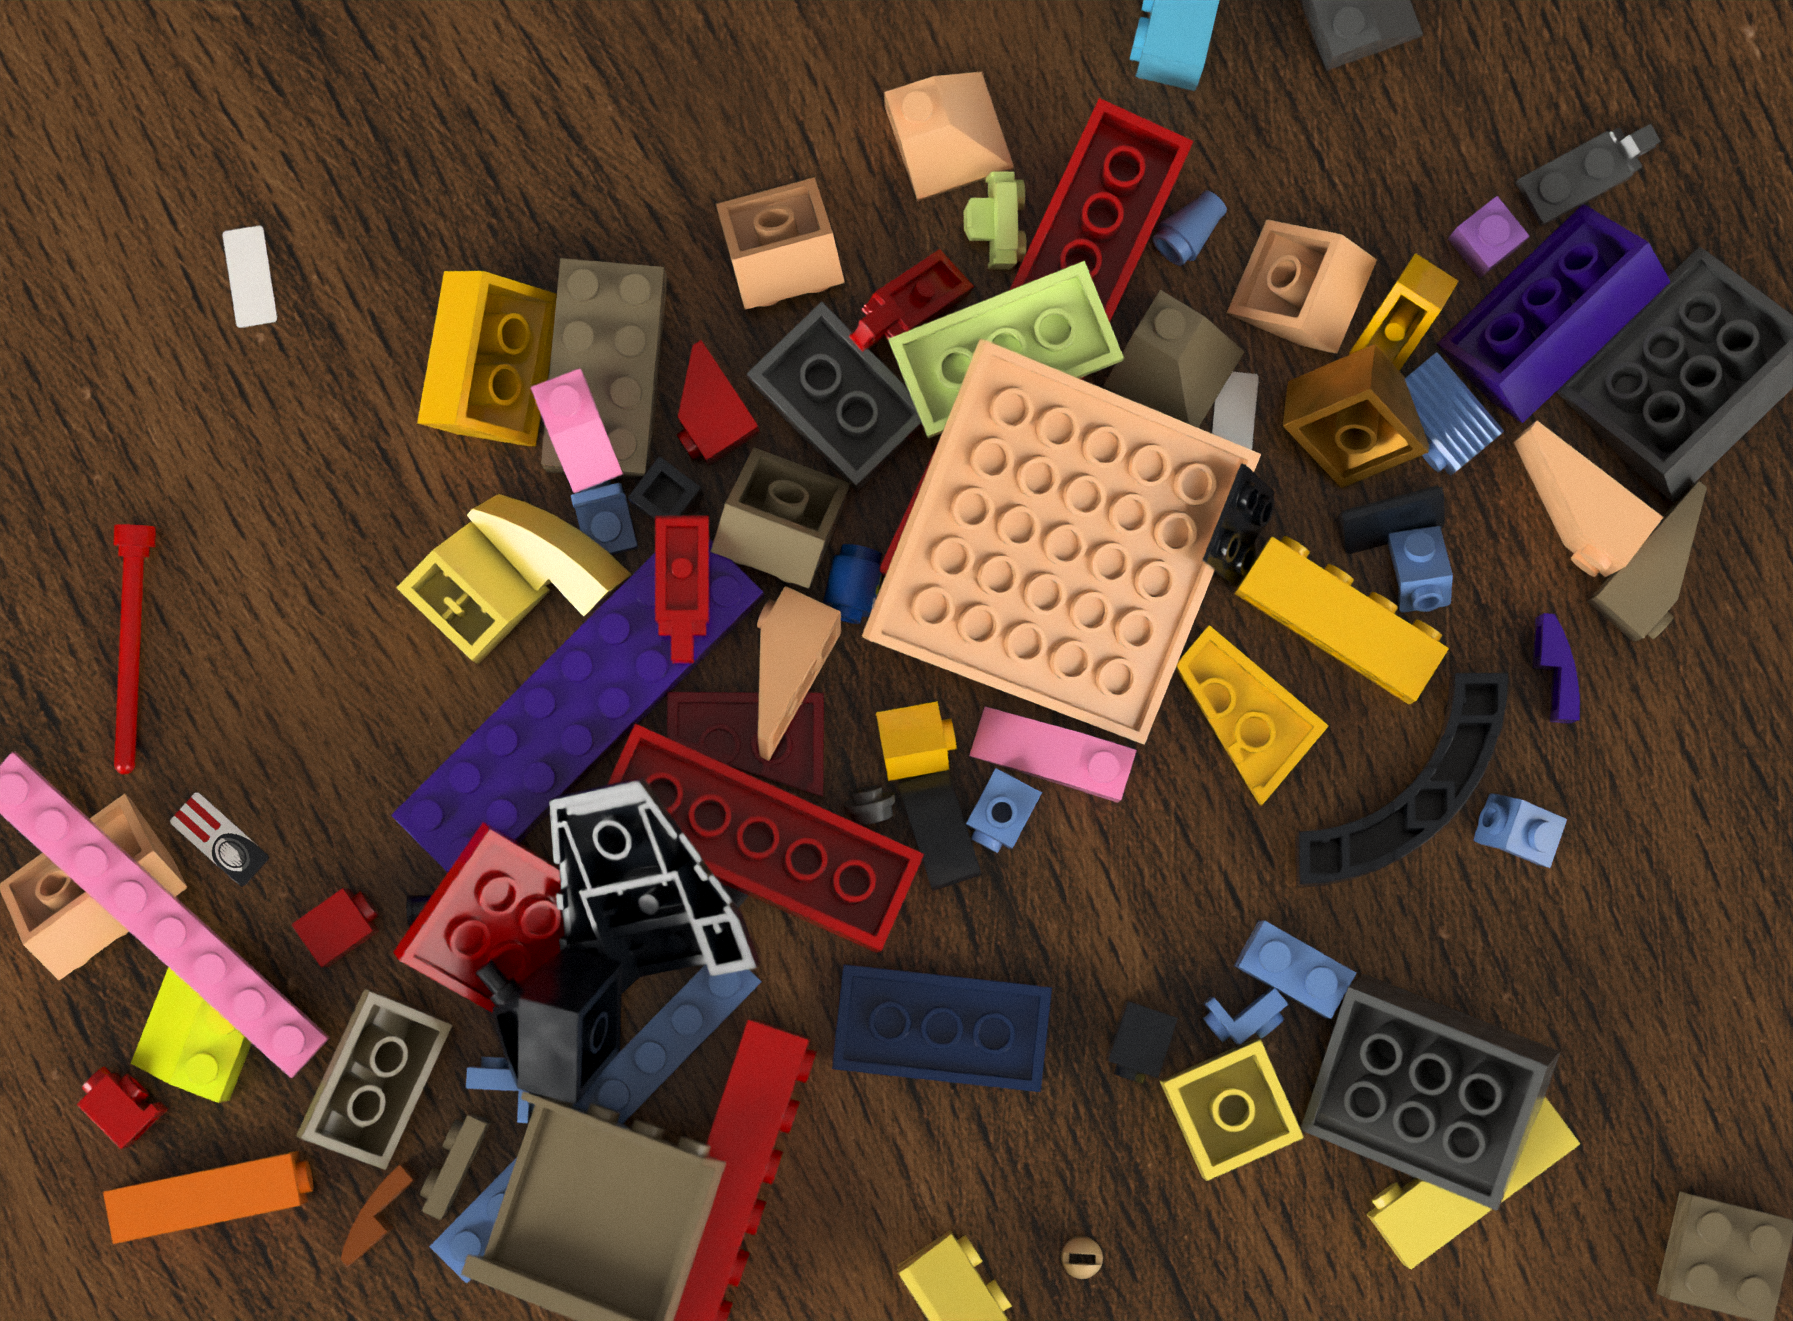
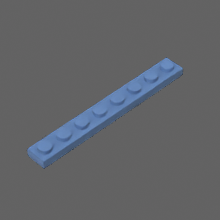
M705 964L614 1057L576 1104H573V1106L586 1111L590 1103L607 1107L619 1112L618 1122L624 1124L762 981L750 969L711 976ZM517 1157L429 1246L466 1284L471 1279L461 1275L467 1255L484 1256Z

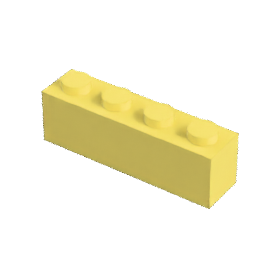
M1546 1097L1543 1100L1502 1202L1580 1145ZM1414 1178L1402 1188L1396 1182L1372 1199L1376 1207L1368 1212L1367 1216L1402 1264L1412 1269L1492 1209Z

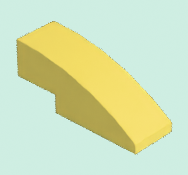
M497 494L476 506L467 514L469 519L536 591L552 582L583 616L603 605L632 576L607 550L582 531L559 517L524 501Z

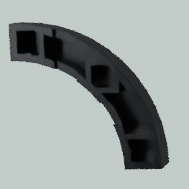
M1455 673L1450 678L1446 714L1438 741L1418 776L1393 801L1359 820L1323 830L1299 831L1295 836L1296 888L1326 886L1374 873L1402 859L1427 842L1454 817L1482 779L1493 754L1504 720L1507 703L1508 673Z

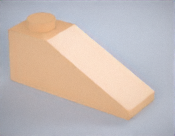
M787 586L783 588L776 601L771 599L767 601L757 622V627L761 629L758 744L759 757L767 761L770 760L841 634L840 611Z

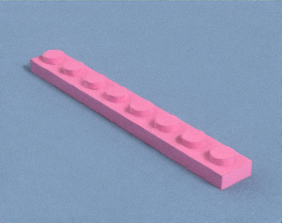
M12 752L0 765V814L290 1078L295 1077L330 1037L17 752Z

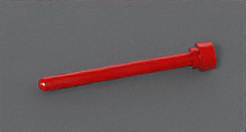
M114 525L113 546L118 547V556L123 557L114 767L118 773L123 775L129 774L134 770L136 758L144 558H150V548H155L156 527L147 525Z

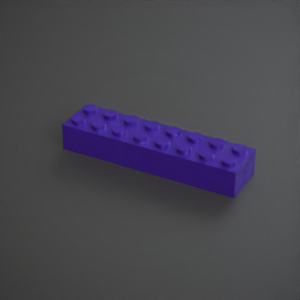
M710 538L709 623H707V636H694V663H673L671 661V636L658 635V623L655 621L654 553L391 815L447 872L452 868L483 822L520 843L550 813L549 801L554 797L569 794L633 730L634 725L639 724L667 696V692H671L765 598L764 592L731 559L711 552L713 541Z

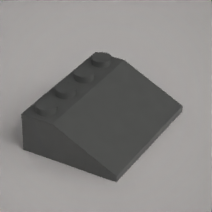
M1701 246L1668 276L1671 282L1556 391L1639 476L1673 503L1793 388V315Z
M1363 974L1347 988L1300 1130L1497 1211L1541 1108L1561 1051Z

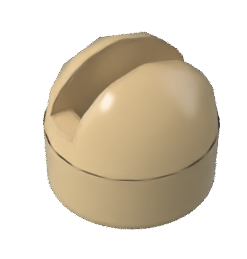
M1073 1237L1064 1244L1061 1250L1062 1266L1074 1278H1090L1097 1274L1102 1266V1250L1097 1242L1090 1237ZM1069 1253L1095 1254V1264L1069 1263Z

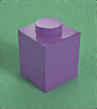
M1496 196L1460 224L1449 236L1448 240L1480 279L1520 248L1529 238V234L1499 197Z

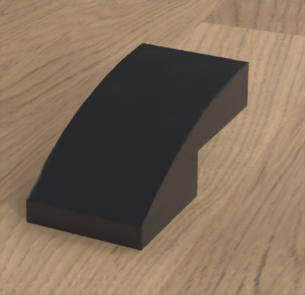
M948 770L931 773L898 784L918 850L924 854L922 862L932 891L982 875Z

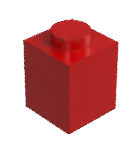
M342 888L292 923L291 926L319 966L325 968L330 967L378 933L379 929L373 920L379 917V914L362 891L354 895L351 889Z

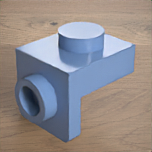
M1440 526L1389 533L1388 547L1398 583V606L1400 612H1428L1438 607L1450 605L1453 573Z
M1491 793L1480 813L1474 841L1485 846L1503 850L1536 865L1551 868L1567 819L1524 800Z
M1270 987L1234 1018H1231L1214 997H1209L1202 1003L1210 1012L1203 1020L1221 1042L1226 1041L1230 1037L1235 1044L1240 1045L1254 1033L1261 1039L1274 1030L1284 1020V1017L1279 1012L1288 1003L1275 988Z
M481 1056L480 1066L467 1067L466 1089L519 1091L517 1123H529L535 1104L521 1099L523 1091H529L517 1088L505 1057Z

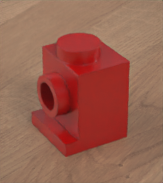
M105 1066L94 1073L82 1086V1089L87 1094L76 1104L120 1149L131 1147L168 1110L162 1102L149 1105L145 1101L149 1093L133 1076L126 1073L121 1077L118 1073H111Z

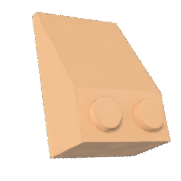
M1539 421L1529 426L1513 442L1564 546L1574 553L1571 560L1587 574L1596 577L1600 573L1607 577L1626 567L1663 519V516Z

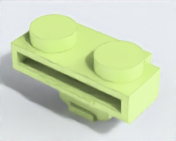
M993 171L986 177L988 198H970L963 211L964 231L970 241H989L990 262L988 263V269L1010 270L1017 264V261L1023 262L1026 255L1025 231L1018 230V211H1022L1025 204V184L1023 180H1015V172Z

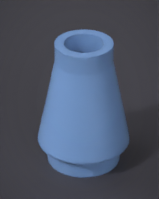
M1205 190L1197 199L1158 223V232L1152 238L1155 247L1167 260L1175 265L1182 266L1187 260L1194 261L1218 221L1227 212L1225 204L1216 194Z

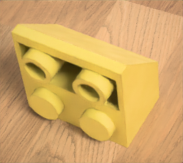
M472 521L433 549L396 587L461 651L478 665L550 592L547 586L536 591Z

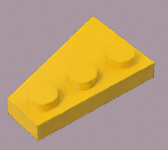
M1210 625L1202 632L1176 665V670L1258 804L1262 806L1329 725Z

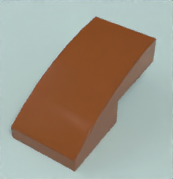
M407 1162L399 1164L382 1181L358 1214L345 1241L340 1258L346 1267L355 1263L394 1228L382 1215L381 1211L420 1178Z

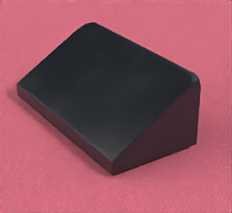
M1437 485L1343 510L1335 520L1346 554H1353L1388 544L1389 533L1440 526L1442 529L1445 524L1443 488Z

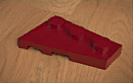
M667 692L668 739L726 765L824 798V693L806 694L770 760L767 761L759 757V692Z

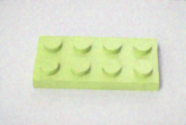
M1085 261L889 338V344L928 438L943 433L980 339L999 345L1078 379L1119 363L1124 359Z

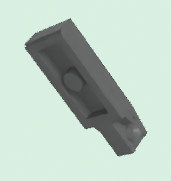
M1651 124L1625 137L1619 127L1610 133L1608 131L1519 178L1515 183L1539 226L1542 227L1629 180L1633 173L1642 168L1637 157L1654 149L1656 144L1661 141Z

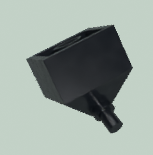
M564 947L519 984L514 977L507 979L492 959L475 972L491 992L489 999L495 1005L493 1007V1018L496 1030L518 1089L576 1104L620 1051L622 961Z

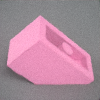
M581 368L531 387L573 493L623 475Z

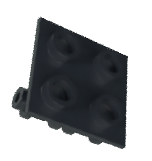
M1242 463L1202 559L1204 563L1214 570L1213 577H1216L1218 573L1235 587H1237L1241 575H1246L1252 567L1256 552L1254 543L1260 528L1265 527L1269 523L1275 506L1273 498L1275 492L1247 465Z

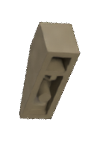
M1700 481L1694 483L1665 512L1663 519L1626 567L1611 574L1587 601L1633 643L1643 639L1646 635L1654 640L1674 618L1668 610L1679 598L1707 489Z

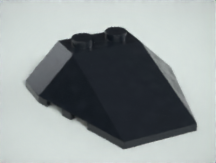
M643 777L557 796L549 801L554 863L559 864L561 890L556 893L557 909L562 910L564 936L559 939L560 950L566 947L622 961V993L642 976L703 964L707 965L711 976L757 968L761 964L743 914Z

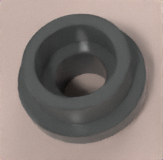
M869 785L853 790L851 792L853 799L843 804L845 813L851 814L852 822L859 825H867L891 818L894 815L892 805L896 802L893 792H883L882 785Z

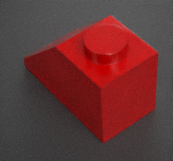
M702 340L692 345L678 412V419L684 430L676 434L692 460L702 456L709 467L758 435L760 430L758 424Z

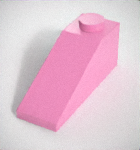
M984 707L969 756L1118 803L1122 799L1137 750L1080 732Z

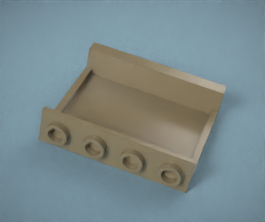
M523 1091L521 1099L535 1104L484 1256L468 1254L461 1275L576 1321H673L726 1162L708 1156L711 1146L682 1136H680L678 1144L662 1139L665 1129L640 1120H635L632 1127L618 1122L620 1113L607 1107L590 1103L586 1111L573 1106L574 1103Z

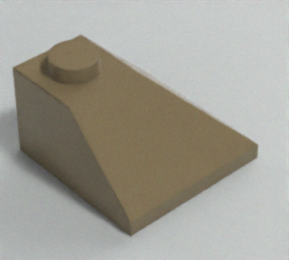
M1160 290L1122 352L1124 356L1123 361L1116 363L1103 387L1119 396L1199 428L1245 351L1205 316Z

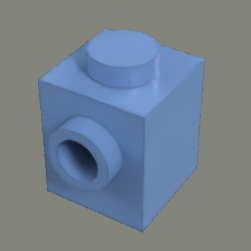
M995 768L966 823L967 827L974 830L970 839L996 853L999 852L1002 845L1012 849L1042 792Z

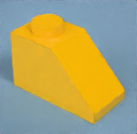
M1415 253L1349 352V355L1375 344L1400 371L1444 307L1459 281Z

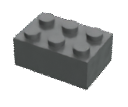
M821 301L747 373L749 384L846 482L851 483L850 486L857 493L923 429V425L908 388L868 348L862 352L849 338V335L852 333L851 330Z

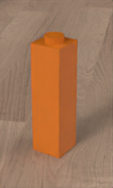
M299 1151L110 1189L104 1191L103 1195L112 1243L116 1244L300 1206L308 1202L307 1192L313 1191V1178L309 1162L307 1160L300 1161Z

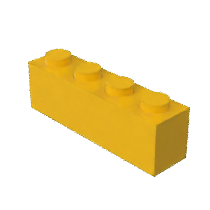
M1283 536L1281 541L1271 537L1264 545L1234 594L1407 704L1415 702L1449 650L1448 647L1439 642L1442 634L1420 620L1416 619L1412 625L1395 614L1398 607L1384 596L1372 591L1367 597L1351 587L1354 579L1338 567L1327 564L1325 569L1313 563L1307 559L1310 551L1297 541L1287 536Z

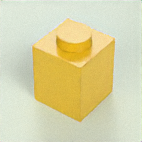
M938 701L876 712L888 781L950 770L947 751L957 749L952 719L941 720Z

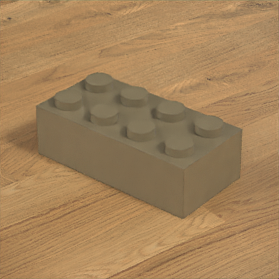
M560 258L549 380L581 368L623 475L616 478L641 480L651 465L668 279L665 268ZM544 426L541 465L546 472L565 474L547 428Z

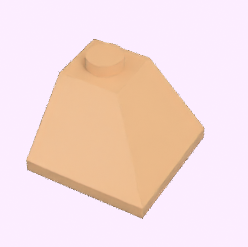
M982 72L932 76L884 92L885 109L917 201L984 180L993 171L1008 172L1014 170V165Z

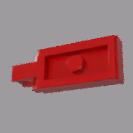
M939 249L875 291L868 303L861 309L866 316L858 322L859 326L849 335V338L863 352L877 344L884 336L889 340V338L931 322L966 298L975 286Z
M656 516L655 621L658 623L659 636H671V661L673 663H694V636H707V623H709V516Z

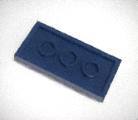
M844 964L832 1069L1041 1092L1052 987Z

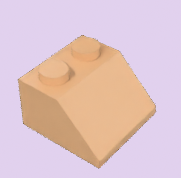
M815 177L716 204L745 310L758 306H771L780 300L806 293H819L827 290L829 287L845 283L833 232Z
M1266 220L1227 313L1234 318L1300 346L1337 354L1377 259L1342 234Z

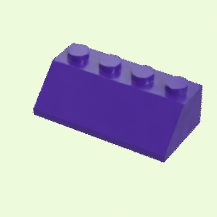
M1583 204L1452 328L1437 345L1490 402L1523 423L1671 281L1648 241Z

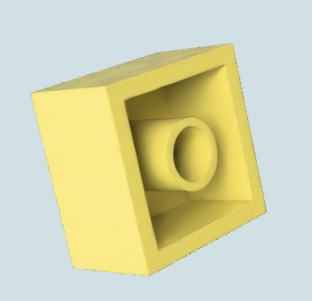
M1252 1039L1160 1080L1202 1178L1207 1181L1304 1138L1265 1048L1259 1039Z

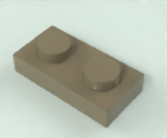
M475 1113L468 1114L464 1122L455 1119L442 1146L450 1151L441 1170L436 1167L431 1169L421 1189L420 1196L427 1199L422 1212L439 1220L447 1217L492 1121Z

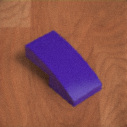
M1544 613L1535 618L1532 669L1553 671L1550 722L1573 723L1580 720L1579 685L1575 662L1570 645L1555 614Z

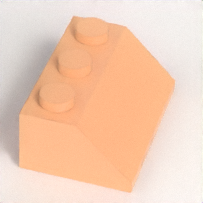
M125 793L90 818L91 821L174 896L188 888L174 859ZM44 853L38 855L0 883V892L23 945L58 980H61L74 969L86 964L92 956L129 932Z

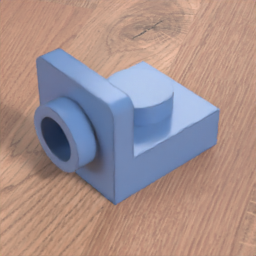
M611 480L582 490L580 493L570 495L580 531L607 550L611 555L639 548L625 490L621 483L611 484Z

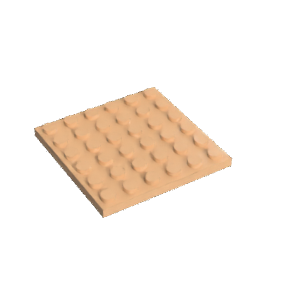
M980 339L862 637L1145 745L1214 573V570L1204 563L1202 559L1241 463L1247 465L1254 472L1261 454L999 345Z

